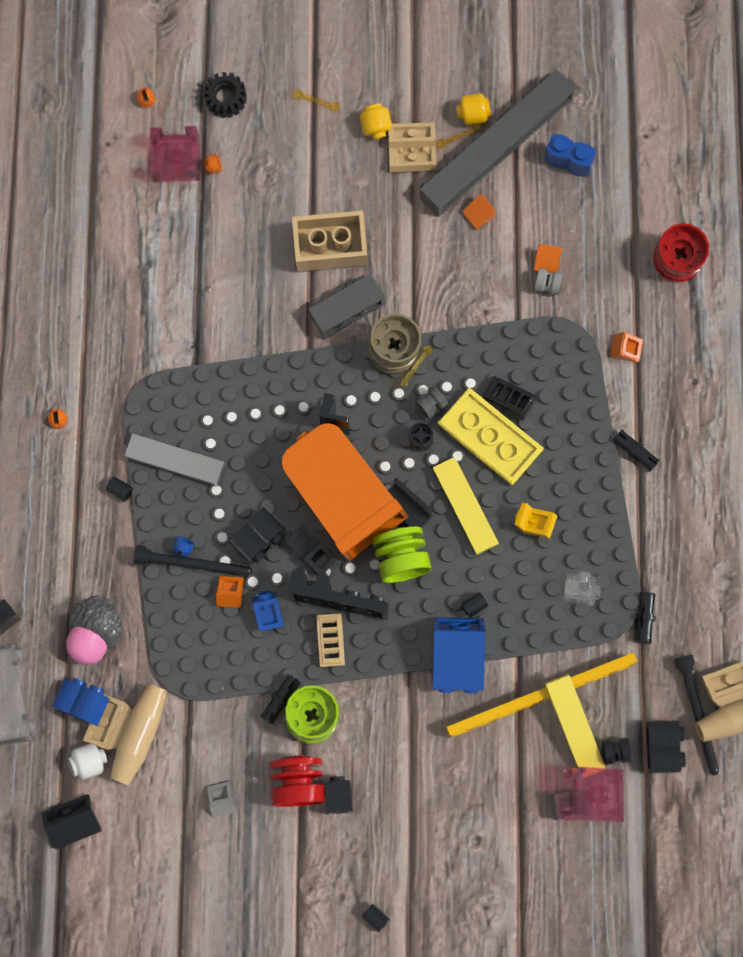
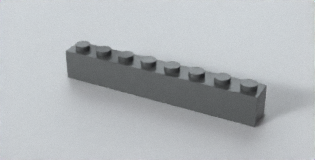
M557 69L551 75L547 73L535 89L530 88L527 90L519 103L511 104L503 117L494 119L487 131L483 134L481 132L473 138L472 144L466 149L464 147L456 153L455 159L449 164L447 162L444 163L432 179L430 177L427 178L420 186V199L440 217L575 97L576 87Z

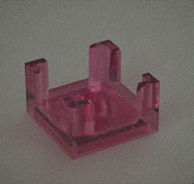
M185 126L186 134L164 135L160 127L150 128V141L152 144L150 173L153 182L200 181V137L197 126Z
M586 767L564 769V782L573 781V807L564 808V821L624 822V770Z

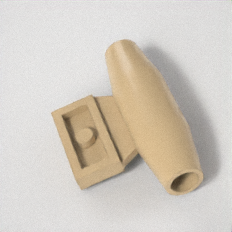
M742 661L702 676L700 679L710 701L720 708L695 723L697 735L702 742L732 737L743 733Z
M148 684L133 710L126 702L103 694L110 698L98 726L89 724L83 741L93 743L105 750L117 749L110 779L128 786L132 782L147 756L159 726L167 693L166 690Z

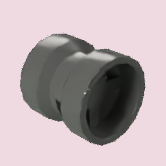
M435 386L430 387L426 395L419 396L414 400L417 408L427 419H431L437 409H443L448 405L444 395Z

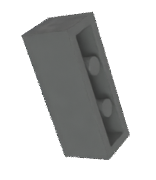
M371 274L367 276L362 275L354 279L348 287L336 289L331 294L332 296L327 299L315 301L311 308H309V315L325 340L384 306L385 296Z

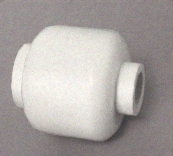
M90 743L73 749L71 757L68 758V763L74 777L78 776L79 779L86 780L103 773V764L107 763V758L103 748L98 750L95 744Z

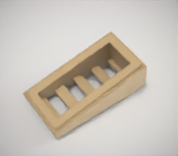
M342 614L317 615L320 668L345 666ZM323 623H337V627L323 628ZM338 633V637L324 638L323 634ZM338 643L339 645L338 648H324V644ZM339 653V658L325 659V654Z

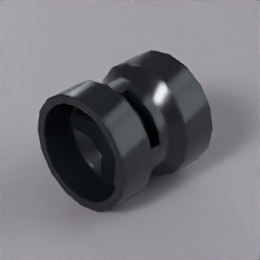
M418 422L412 425L409 431L411 447L416 451L422 452L432 446L433 429L429 424Z
M628 737L620 738L618 741L602 740V753L605 765H612L617 761L631 763Z

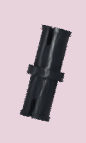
M623 429L613 439V442L629 454V458L636 459L649 472L660 461L659 458H656L643 447L644 444L641 441L638 443Z
M640 592L639 612L636 614L638 624L635 642L652 644L653 622L656 621V616H654L656 594Z
M288 674L278 691H274L271 695L272 700L260 717L265 721L268 718V723L273 725L301 682L297 678L293 679V676Z

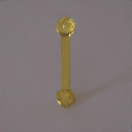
M301 90L294 92V96L297 99L304 98L330 107L333 112L340 110L338 102L330 103L304 94Z
M476 124L473 128L446 140L439 139L437 147L444 149L448 143L473 132H480L482 126L481 124Z
M430 345L424 347V353L402 380L401 386L406 387L426 356L433 352V348Z

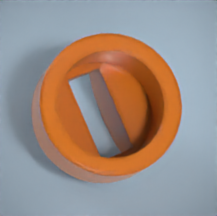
M142 88L137 92L136 99L140 107L150 108L155 104V95L151 89ZM143 94L147 95L148 101L144 102Z
M217 153L205 158L203 164L205 165L204 169L208 173L222 172L221 161Z
M54 409L48 414V423L52 428L62 429L67 425L68 417L63 410ZM58 413L59 423H55L54 414Z

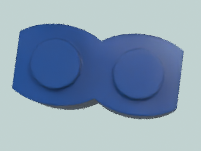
M552 134L546 148L544 160L555 168H566L576 176L588 177L595 160L596 150L585 143H574L564 135Z
M73 678L72 682L64 679L52 707L98 726L110 698L103 695L105 690L91 685L90 689L86 688L87 683L77 678Z

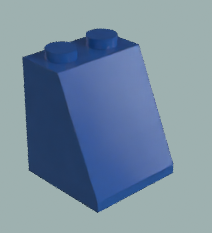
M434 617L433 689H437L441 693L463 690L465 693L474 694L478 693V690L484 691V618Z

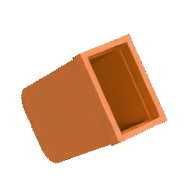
M322 424L310 433L308 431L302 433L296 439L297 442L285 451L282 457V467L285 473L333 538L337 548L349 561L371 546L374 537L392 530L409 517L336 425Z

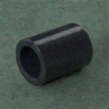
M115 476L106 487L108 493L123 502L130 498L131 491L134 489Z
M480 592L460 604L469 618L489 606Z
M373 903L361 916L378 933L390 920Z

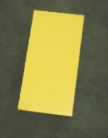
M471 388L464 392L438 422L439 427L511 486L516 483L544 450L541 445Z

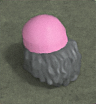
M98 595L90 596L81 603H77L74 607L69 624L71 632L66 642L67 653L74 661L83 665L99 662L105 652L114 647L118 638L122 635V626L120 625L122 620L119 618L116 606L110 604L109 599H102Z

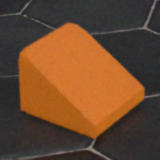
M483 194L477 196L462 211L476 230L495 217V209Z
M539 244L533 272H538L539 268L547 269L551 273L558 271L562 248Z
M626 332L615 334L610 356L617 359L639 362L643 339Z
M219 576L216 592L217 606L241 608L244 578Z

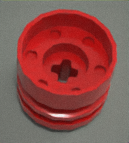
M680 223L668 228L663 233L653 252V263L656 271L662 278L670 282L682 283L691 280L698 274L709 255V242L706 235L700 228L692 224ZM680 253L683 256L678 260L675 256Z
M297 755L269 762L271 770H281V773L270 775V779L282 781V786L271 789L272 806L294 807L325 803L324 785L312 784V779L323 776V771L311 770V768L322 766V758Z

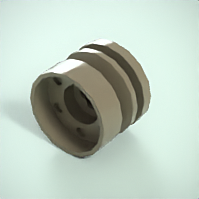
M389 314L381 317L372 328L368 344V355L372 364L378 370L387 374H399L407 371L414 365L421 346V332L418 325L410 317L403 314ZM389 346H398V350L396 351L394 348L389 349Z

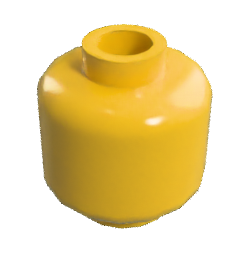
M482 93L464 95L460 100L461 105H456L458 119H463L467 126L485 123L488 116H491L488 97L485 98Z
M381 104L364 107V111L359 116L363 134L372 136L373 140L387 137L386 132L392 129L389 110L386 107H382Z

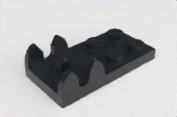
M299 567L290 578L287 592L291 601L388 620L389 603L384 602L385 598L370 595V598L360 597V593L351 590H345V593L332 591L329 577L324 571L316 577V581H308L304 568Z

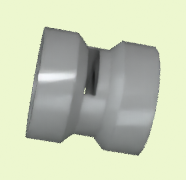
M539 268L535 291H549L552 295H558L563 272L555 271L551 273L547 269ZM547 276L549 277L548 287L545 286Z

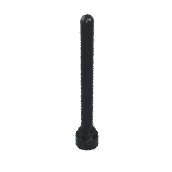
M136 545L133 564L140 566L154 562L244 576L252 574L250 566L154 553L147 549V546Z
M687 655L673 660L675 668L679 669L680 674H683L695 722H698L705 716L692 672L694 670L693 665H695L693 655ZM701 741L709 772L711 775H717L719 767L712 741Z

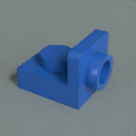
M265 590L258 592L255 597H252L260 632L284 626L276 592Z

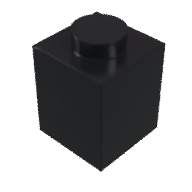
M345 776L330 777V782H324L327 814L353 813L351 781L345 780Z

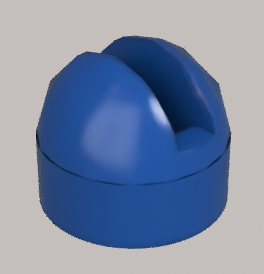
M177 536L173 544V550L175 554L181 551V557H185L192 552L195 543L187 538Z

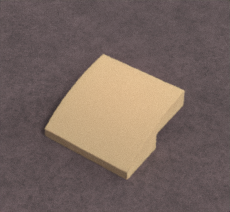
M435 122L392 124V129L389 131L390 172L437 171Z

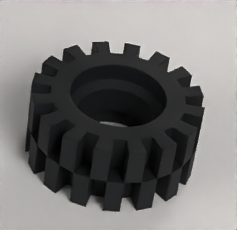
M222 72L221 77H219L218 73L214 74L215 79L213 80L210 77L208 79L209 84L206 83L204 86V97L209 111H213L215 116L220 114L221 118H225V114H228V117L231 118L234 112L237 116L240 113L239 109L243 110L245 108L244 103L247 102L243 81L241 82L238 76L235 78L233 73L227 76L226 72ZM226 88L231 89L234 92V97L230 101L221 102L217 99L218 91Z

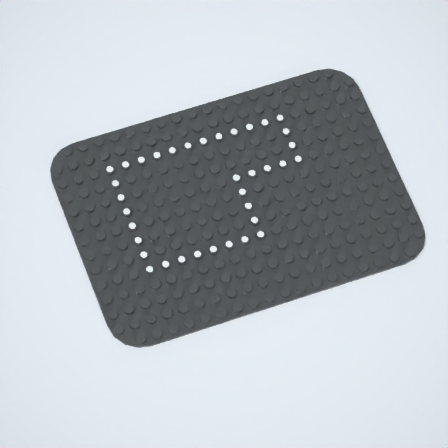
M543 316L422 333L421 346L414 365L407 371L399 374H387L378 370L372 364L368 355L369 341L165 369L144 378L133 388L125 403L124 431L126 448L133 433L223 461L225 466L218 486H214L128 459L130 484L134 488L131 493L137 545L147 546V549L154 553L181 556V551L175 554L173 550L174 541L177 536H180L195 543L192 552L185 557L244 565L252 568V574L244 576L154 562L140 566L149 653L156 678L170 693L189 701H212L276 692L288 674L292 675L293 679L297 678L301 682L298 688H302L304 686H318L433 669L434 617L469 618L460 604L478 592L483 595L489 605L471 617L484 618L485 662L600 646L620 638L632 627L636 614L639 612L641 588L616 445L613 442L614 434L600 354L593 337L580 324L564 317ZM389 346V349L394 348L396 351L398 350V346ZM494 376L537 396L525 420L483 398L544 448L542 453L513 486L438 426L441 418L468 388H471L482 397ZM496 385L491 395L496 396L501 386ZM435 386L444 395L448 405L443 409H437L435 415L431 419H427L417 408L414 400L419 396L426 395L427 390ZM505 389L500 399L504 400L509 391ZM324 393L334 395L336 403L335 415L349 418L350 435H344L385 488L389 490L393 486V480L397 478L433 510V516L422 527L424 536L420 539H424L426 545L416 551L428 552L432 571L407 581L382 583L378 565L388 558H376L375 551L377 549L373 547V544L349 561L337 548L333 538L285 473L282 467V457L285 451L297 442L296 439L306 431L310 433L321 425L319 414ZM513 394L508 403L513 404L517 395ZM521 399L517 407L521 408L526 400ZM418 422H425L433 429V444L428 450L422 452L413 449L409 442L410 428ZM453 457L456 458L499 542V545L478 555L475 554L433 471V467ZM522 503H527L532 508L553 512L557 515L550 539L523 533L515 526V515ZM264 507L285 528L283 533L285 537L278 545L274 546L272 544L266 549L267 555L258 564L253 562L250 565L228 541ZM402 522V523H400L399 525H397V526H396L395 528H393V529L403 528V527H408V526L405 525V524ZM303 524L338 558L326 571L332 591L345 593V590H351L360 593V597L370 598V595L385 598L384 602L389 603L388 620L291 601L287 590L293 572L297 568L303 567L308 581H316L318 574L284 541ZM219 576L244 578L241 608L217 606L216 592ZM270 590V592H276L284 626L260 632L252 597H255L258 592ZM342 614L345 666L320 668L317 615ZM323 623V628L337 627V623ZM338 633L323 634V637H338ZM338 643L324 644V648L339 647ZM339 653L325 654V659L339 658Z

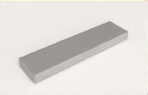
M133 433L124 455L127 459L214 486H218L225 466L223 461Z

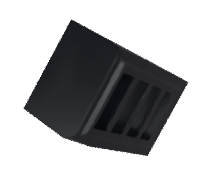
M496 376L492 378L482 395L486 400L522 420H525L537 398L536 395ZM496 385L501 386L496 396L491 395ZM506 389L509 391V393L507 394L505 399L502 400L500 399V397ZM513 394L517 395L513 404L508 403ZM521 399L526 400L521 408L517 407Z

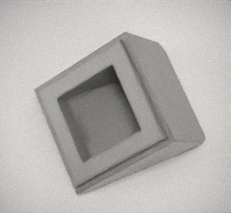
M231 781L206 787L209 808L213 817L237 811Z

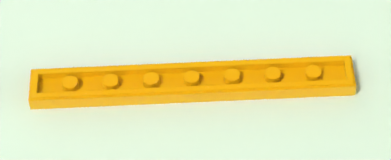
M634 653L573 676L571 680L574 688H579L634 666L637 658ZM543 688L447 726L446 730L449 737L453 738L549 700L550 696L547 688Z

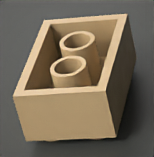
M363 210L292 217L297 272L368 265Z

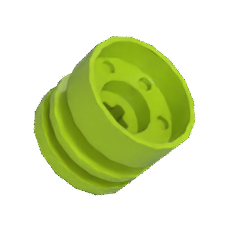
M421 527L397 528L372 539L373 547L377 549L375 551L376 558H388L378 565L382 583L407 581L432 571L428 552H416L426 545L425 540L420 539L424 536Z
M316 685L304 686L296 690L289 698L285 710L286 726L290 734L296 740L305 744H319L327 740L335 731L339 717L338 703L334 696L325 688ZM315 712L316 719L318 720H312L311 723L308 722L307 715L305 714Z

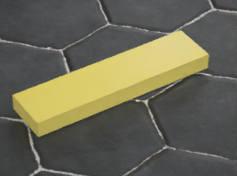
M453 457L433 467V471L475 554L478 555L499 545L456 458Z
M566 674L545 683L580 776L584 778L606 769L570 675Z

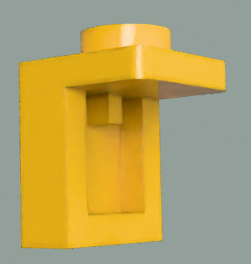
M522 503L515 515V526L523 533L550 539L557 515L553 512L532 508L527 503Z

